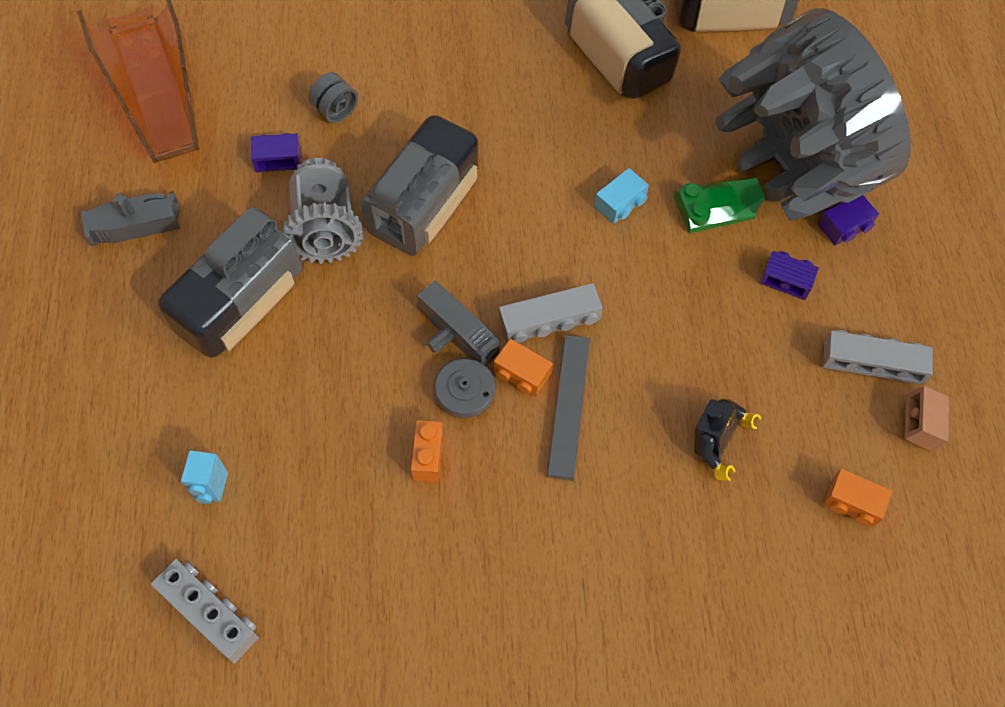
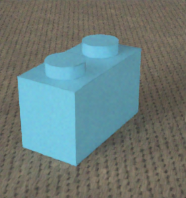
M628 168L596 194L594 207L615 224L618 220L625 219L634 207L641 206L647 200L649 185Z
M189 451L181 482L194 497L195 501L203 504H211V501L221 502L228 471L217 454Z

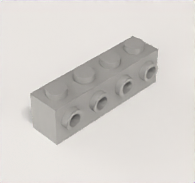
M594 283L501 306L499 307V321L507 343L510 339L517 343H522L528 338L536 336L545 337L551 332L559 330L568 331L582 324H594L601 320L603 307Z
M831 330L824 341L823 368L923 385L933 374V347L923 346L920 343L898 342L896 339L874 338L868 334L856 335L844 330Z
M175 559L151 585L235 664L259 639L253 632L257 627L246 616L240 620L234 614L237 608L226 597L220 601L214 595L218 590L209 581L205 580L201 583L195 577L199 572L188 562L182 565Z

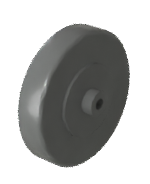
M468 358L453 360L444 365L435 378V398L439 406L449 415L458 418L478 416L486 411L493 402L495 396L493 374L483 363Z

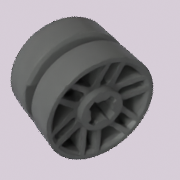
M330 72L321 76L313 84L308 99L310 104L329 122L337 123L353 112L358 102V93L339 74Z

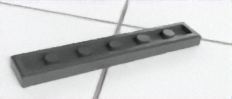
M565 335L548 478L574 480L590 338Z

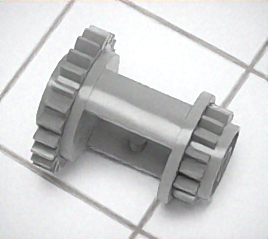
M324 158L305 160L301 165H297L298 170L293 171V175L289 180L290 215H288V221H284L282 233L294 243L298 256L301 255V261L310 258V263L319 260L320 264L324 260L332 263L333 258L342 261L341 256L350 257V251L356 252V246H361V240H363L362 223L359 222V217L354 216L351 210L348 179L342 172V168L336 167L335 162Z

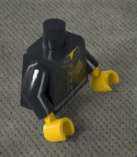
M711 399L695 428V453L711 469H715V478L722 481H731L728 474H735V468L732 465H721L720 459L739 424V420H741L743 427L757 429L753 425L754 419L761 420L759 414L746 412L743 407L730 399H720L718 401Z

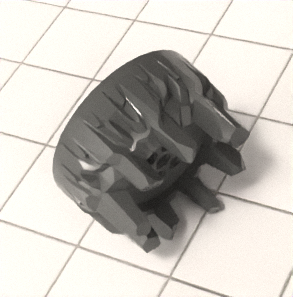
M824 8L808 10L772 32L763 42L753 47L747 57L727 69L719 78L721 84L731 97L753 92L716 118L715 123L718 130L722 132H732L755 121H758L763 126V135L765 137L738 157L737 169L744 172L777 159L785 171L765 184L766 198L769 202H779L791 196L781 203L782 209L789 220L810 216L840 201L849 203L896 179L904 172L908 165L911 148L910 130L902 99L894 80L866 37L848 20L833 11Z

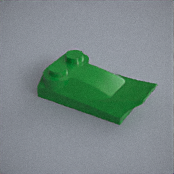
M757 178L733 179L701 186L687 183L681 187V190L675 191L674 194L689 234L755 219L759 207L765 201V195Z

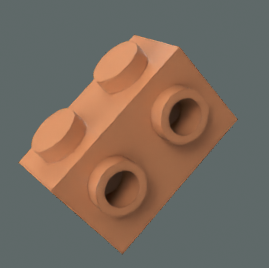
M922 386L907 394L904 439L928 450L947 443L949 437V396L926 386Z

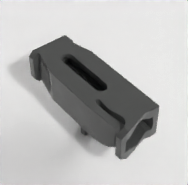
M174 191L169 192L168 197L155 193L128 198L127 195L123 196L122 193H117V197L113 198V202L105 203L89 211H81L85 237L91 246H95L97 243H118L180 229L178 223L180 208L178 199Z
M436 280L417 295L418 303L416 307L423 310L431 323L440 330L426 342V345L432 352L437 353L451 341L468 357L483 363L485 366L498 355L500 340Z

